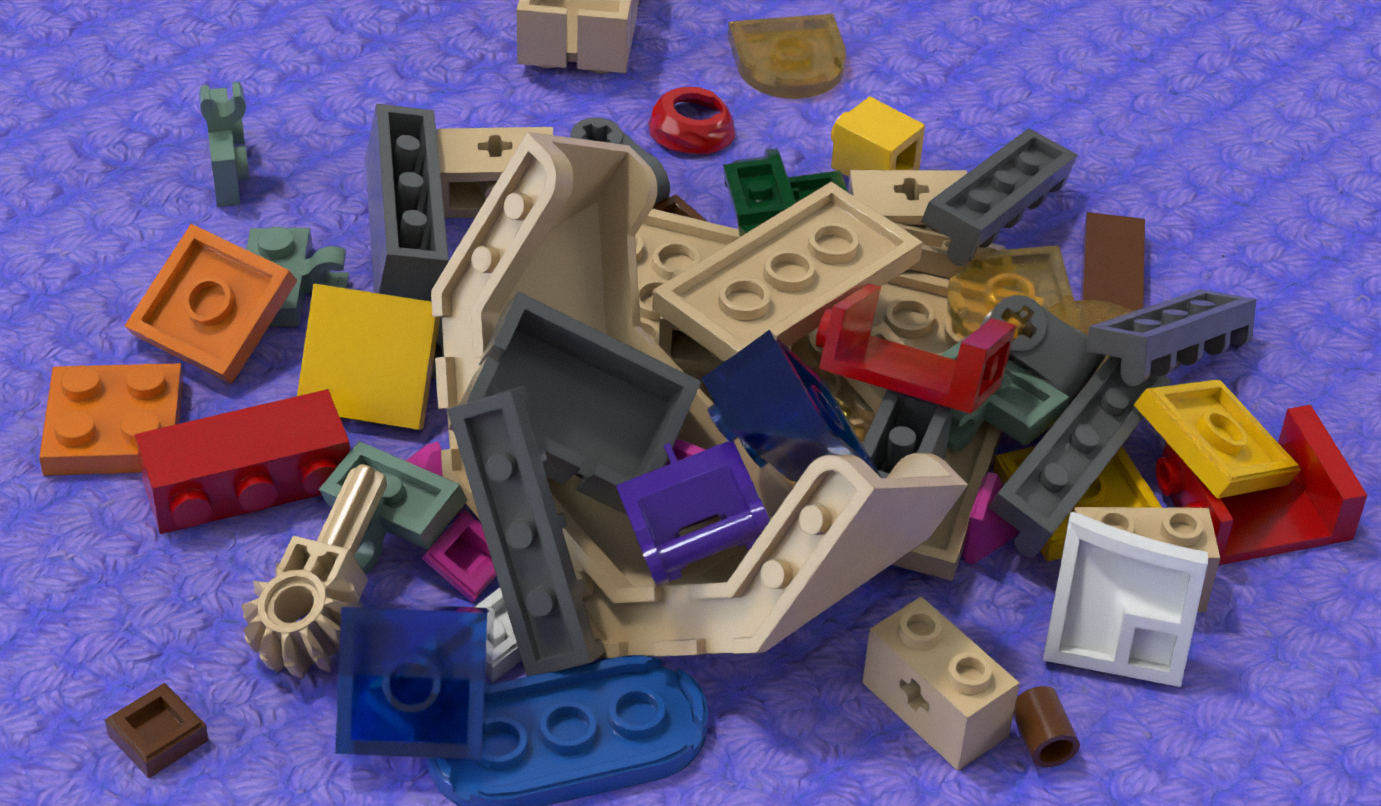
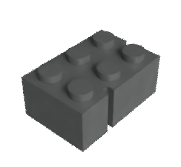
M518 291L503 311L479 362L481 366L473 375L460 404L526 385L530 399L525 401V406L537 446H544L547 460L542 463L546 476L564 485L575 475L581 478L576 491L627 515L616 485L665 466L668 458L663 445L670 443L673 448L701 381ZM450 424L448 428L451 431H453L452 424Z

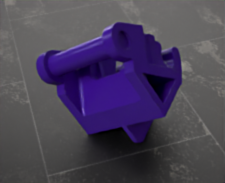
M733 439L677 461L670 443H667L663 447L670 463L669 465L616 485L656 587L681 578L680 570L686 568V565L733 546L739 547L744 545L745 550H750L770 522L766 509L757 494ZM717 516L721 520L680 537L681 530Z

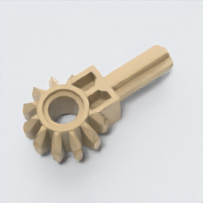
M360 464L349 471L317 541L293 536L280 564L276 562V577L269 583L253 580L254 592L258 598L241 605L244 612L243 617L248 623L243 630L246 634V642L254 652L260 654L259 657L264 664L276 673L287 668L291 675H296L303 679L310 666L315 663L319 669L330 673V657L336 652L353 654L352 642L348 635L364 629L362 624L363 618L357 609L361 605L359 601L360 596L368 581L354 555L387 487V479L384 474L375 471L372 467ZM309 613L305 618L296 622L301 616Z

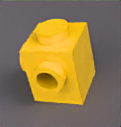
M869 96L850 112L846 111L841 114L836 120L831 131V140L833 142L831 168L841 171L842 174L850 177V170H920L925 124Z

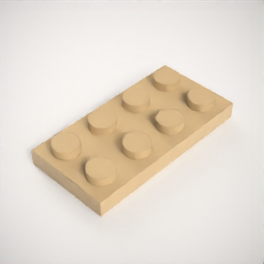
M830 182L653 290L652 309L744 376L818 328L821 318L827 309L832 310L835 304L869 283L877 286L886 284L920 262L923 242L833 182Z

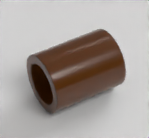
M1038 686L1030 688L1017 696L1013 717L1033 762L1039 767L1049 768L1061 765L1073 758L1080 748V742L1057 692L1048 686Z

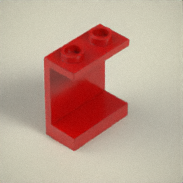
M870 283L835 304L832 310L827 309L819 323L816 346L823 348L819 366L820 370L970 414L1001 387L1016 329L1015 324L991 318L961 342L957 360L871 336L881 286Z
M1311 405L1288 408L1278 443L1301 469L1287 486L1217 499L1172 447L1165 442L1162 458H1159L1156 462L1158 486L1165 496L1171 497L1176 508H1209L1220 554L1219 565L1354 539L1368 495Z

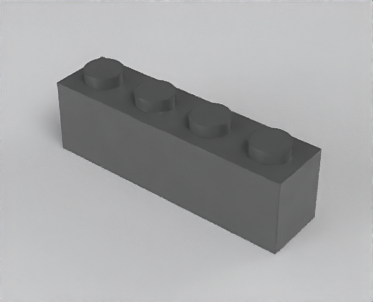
M376 104L365 158L374 293L432 302L431 290L449 262L434 110Z

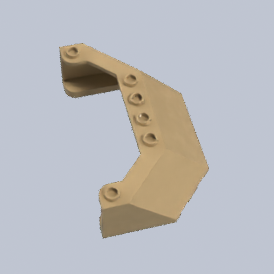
M533 132L525 134L431 290L432 316L442 317L444 357L435 358L438 409H448L460 405L473 375L481 366L479 362L503 311L518 291L683 372L641 327L635 235L655 204L657 181L651 167L629 145ZM698 388L677 439L705 450L733 439L757 494L766 509L770 522L750 550H745L744 545L739 547L733 546L686 565V568L680 570L681 578L656 587L628 516L576 491L581 478L575 475L564 485L547 477L557 513L563 512L566 519L567 527L563 528L562 531L577 580H584L587 593L582 598L594 639H601L605 651L598 658H615L628 655L655 657L766 652L930 538L968 486L939 456L930 453H914L902 458L887 478H880L865 461L856 456H822L808 466L793 487L702 390ZM448 414V428H449V426H450V424H451V421H450L449 414ZM449 430L450 449L441 450L442 477L460 484L467 498L466 505L480 520L455 434ZM717 516L681 530L680 537L721 520Z

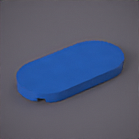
M643 655L615 657L556 672L536 674L470 689L454 697L443 707L444 714L437 719L435 725L433 720L426 737L427 766L431 779L438 790L458 806H548L649 783L678 773L697 757L704 745L707 734V701L701 687L691 675L679 667L677 668V673L669 668L661 667L660 659Z

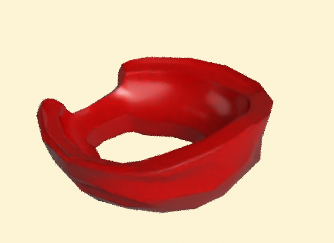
M700 87L675 88L663 94L654 105L648 122L650 136L658 144L670 150L687 154L707 155L721 151L733 142L736 135L733 117L727 105L712 91ZM680 102L696 103L721 113L703 120L690 119L679 114L675 110L674 104Z

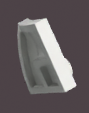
M1070 512L1043 661L1181 687L1206 575L1208 552L1153 540L1109 526L1083 514Z

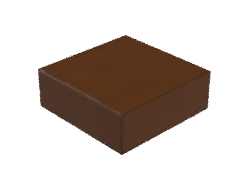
M163 683L105 719L108 736L148 778L209 741L206 724L166 683Z

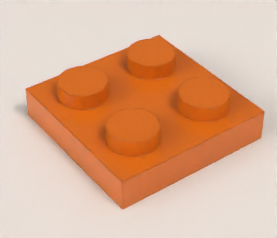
M190 224L124 326L133 336L232 384L298 280L290 270Z
M181 363L52 367L39 455L43 476L141 473L135 434L180 424L184 382Z

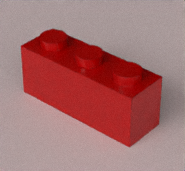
M329 389L135 434L142 480L159 534L321 496L320 487L350 452V442Z

